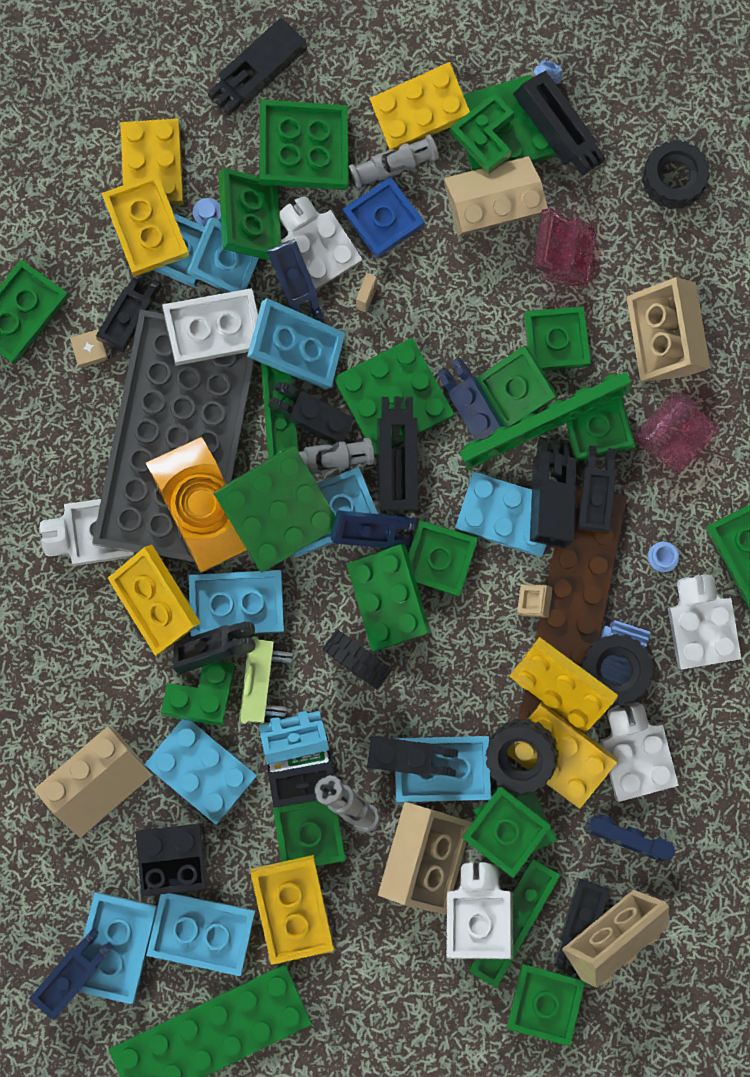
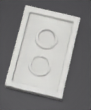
M252 288L162 305L175 366L249 351L258 318Z

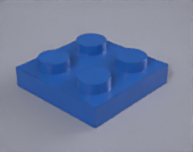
M391 177L343 208V215L377 259L425 226V221Z

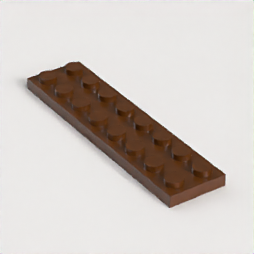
M575 485L574 542L565 549L554 547L546 583L547 586L553 587L549 617H539L534 643L539 637L582 668L581 660L586 650L600 638L628 496L614 493L610 531L608 534L577 530L582 486ZM526 689L524 690L519 714L520 720L528 719L541 703L539 698Z

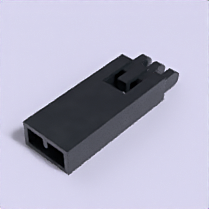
M280 17L219 73L220 81L208 92V96L212 100L218 97L216 104L220 108L229 102L225 106L224 112L227 115H231L240 105L244 104L246 106L307 50L306 40ZM250 69L253 72L256 71L258 74L243 86L241 82L249 79L247 72Z
M546 70L524 82L513 93L516 100L564 166L572 162L580 174L586 175L590 170L605 162V156L595 144L597 140Z
M394 396L393 409H389V398L381 397V418H377L378 510H418L417 418H413L412 396H406L405 409H401L400 396ZM391 428L392 440H401L400 428H405V449H392Z
M540 437L537 443V455L533 458L530 541L564 549L574 542L576 458L570 457L569 443L562 442L559 448L558 441L551 440L548 445V439ZM549 468L554 469L551 477L556 478V481L549 480Z

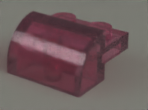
M552 208L543 209L532 266L542 271V278L549 282L568 286L588 285L597 229L581 218L568 219Z
M672 392L633 434V439L652 457L656 455L679 475L720 428L697 409L700 405L681 393Z

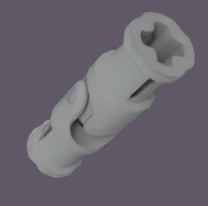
M428 134L424 140L411 145L407 143L400 145L397 152L396 149L388 150L372 156L368 162L357 166L349 165V175L354 187L358 191L365 184L376 180L381 182L389 177L392 178L399 175L403 170L415 169L417 164L430 159L433 161L438 160V150L433 138ZM385 157V167L389 172L382 165L381 158Z
M364 438L363 442L350 444L337 442L333 445L305 447L304 451H299L311 474L335 469V467L347 469L349 465L365 462L367 465L374 464V450L370 438ZM316 456L320 462V467L316 465Z
M327 776L317 783L315 788L317 800L323 805H327L330 810L338 814L349 824L355 825L359 831L368 833L378 827L381 820L379 810L370 805L368 801L350 787L343 785L337 777ZM324 788H326V789L329 790L330 792H329V793H326V792L324 791Z

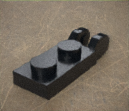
M143 273L133 277L129 285L124 287L97 332V340L124 353L135 335L140 309L149 311L152 302L160 291L161 282L156 279L153 280L145 294L142 295L138 291L144 283L145 275Z
M279 381L275 390L294 401V404L291 407L290 404L280 399L272 398L268 403L269 408L287 417L286 420L333 444L345 441L354 420L352 416L303 391H299L296 387L286 382Z
M589 446L586 468L583 472L577 530L608 534L610 531L616 471H614L616 450L612 448L607 449L605 454V470L595 469L597 446Z
M244 621L230 626L224 625L176 642L173 652V670L178 674H182L233 657L234 655L243 656L255 650V641L249 637L255 634L254 624Z
M371 736L367 768L425 776L436 774L455 777L456 770L452 769V767H432L431 764L433 754L453 758L458 757V750L434 747V744Z
M581 878L577 879L559 937L560 943L555 955L554 966L561 968L566 960V955L562 948L602 916L609 895V888Z

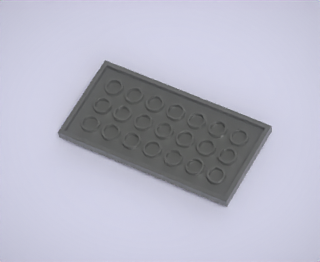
M140 309L92 541L94 546L138 553L144 547L153 545L160 558L196 564L146 462L202 437L215 459L225 483L231 482L254 359L247 357L248 352L175 366L164 314Z

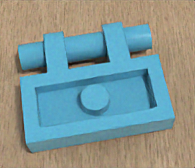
M301 711L297 712L298 716L281 720L279 717L271 718L268 723L259 724L266 763L281 762L329 750L320 711L311 713Z

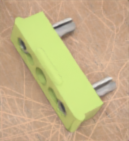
M256 636L252 637L255 641V650L247 653L239 716L241 724L247 722L264 723L265 715L275 717L286 716V713L265 711L266 709L287 711L286 707L266 705L271 661L291 663L293 660L290 658L273 657L272 655L293 657V654L290 652L274 651L273 641L258 640Z

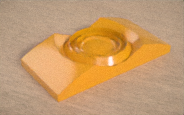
M202 437L146 462L200 573L247 551L213 494L214 491L223 487L226 483Z

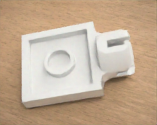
M301 197L294 200L296 202L294 208L289 203L280 211V221L288 232L287 237L281 240V244L292 239L296 240L315 290H318L361 263L362 258L332 211L329 210L326 213L320 214L307 197Z
M101 499L64 504L65 511L62 517L40 522L39 533L42 534L43 538L40 541L45 555H69L73 566L131 558L134 556V553L94 546L92 544Z
M696 575L692 578L685 577L678 580L679 603L675 607L668 608L678 669L740 660L741 653L731 598L721 599L717 595L715 579L712 575Z
M639 702L624 704L625 708H619L618 705L608 710L607 715L611 734L607 738L600 739L602 747L618 758L617 764L609 772L616 801L620 802L679 786L663 725H651L648 722L645 707Z
M474 862L463 864L461 867V885L459 889L447 891V958L513 959V892L501 890L499 886V868L495 864L489 862H480L479 865H474Z

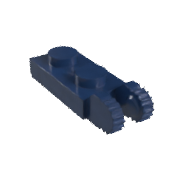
M292 239L266 250L289 307L304 314L299 304L309 300L313 316L317 320L324 318L316 298L318 296L296 240Z
M458 357L452 361L457 375L463 380L462 383L457 385L455 379L446 368L440 369L437 374L443 386L449 391L447 393L473 438L482 441L490 437L493 431L503 427L504 424L476 376L471 374L465 362Z
M337 510L331 540L333 543L344 545L392 548V546L403 544L407 548L411 547L413 538L407 535L395 534L396 529L416 530L418 522L410 517Z
M598 814L597 818L591 817L586 821L584 832L653 860L656 859V861L661 862L674 858L676 850L670 841L666 842L662 838L651 841L644 838L645 832L629 826L627 830L615 826L616 821L601 814Z
M95 928L85 936L77 947L74 946L29 998L52 1021L58 1017L99 969L98 965L114 948L113 944L107 942L98 950L97 955L92 960L82 953L97 939L99 932Z

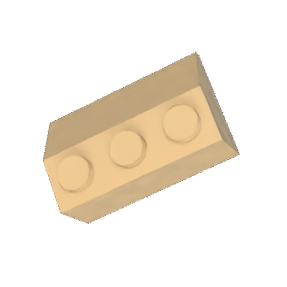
M529 156L502 163L489 174L481 168L443 179L457 236L532 218L548 211L542 182Z
M675 277L626 297L641 382L686 377L711 368L695 282Z
M107 726L39 784L34 791L50 811L81 838L149 780L153 774L116 729Z
M404 802L378 896L405 906L447 915V891L454 890L467 843L461 837L472 822Z
M632 890L562 948L580 979L597 988L599 985L610 981L613 973L623 965L631 963L636 958L637 953L646 945L652 944L659 939L660 934L669 927V906L665 901Z

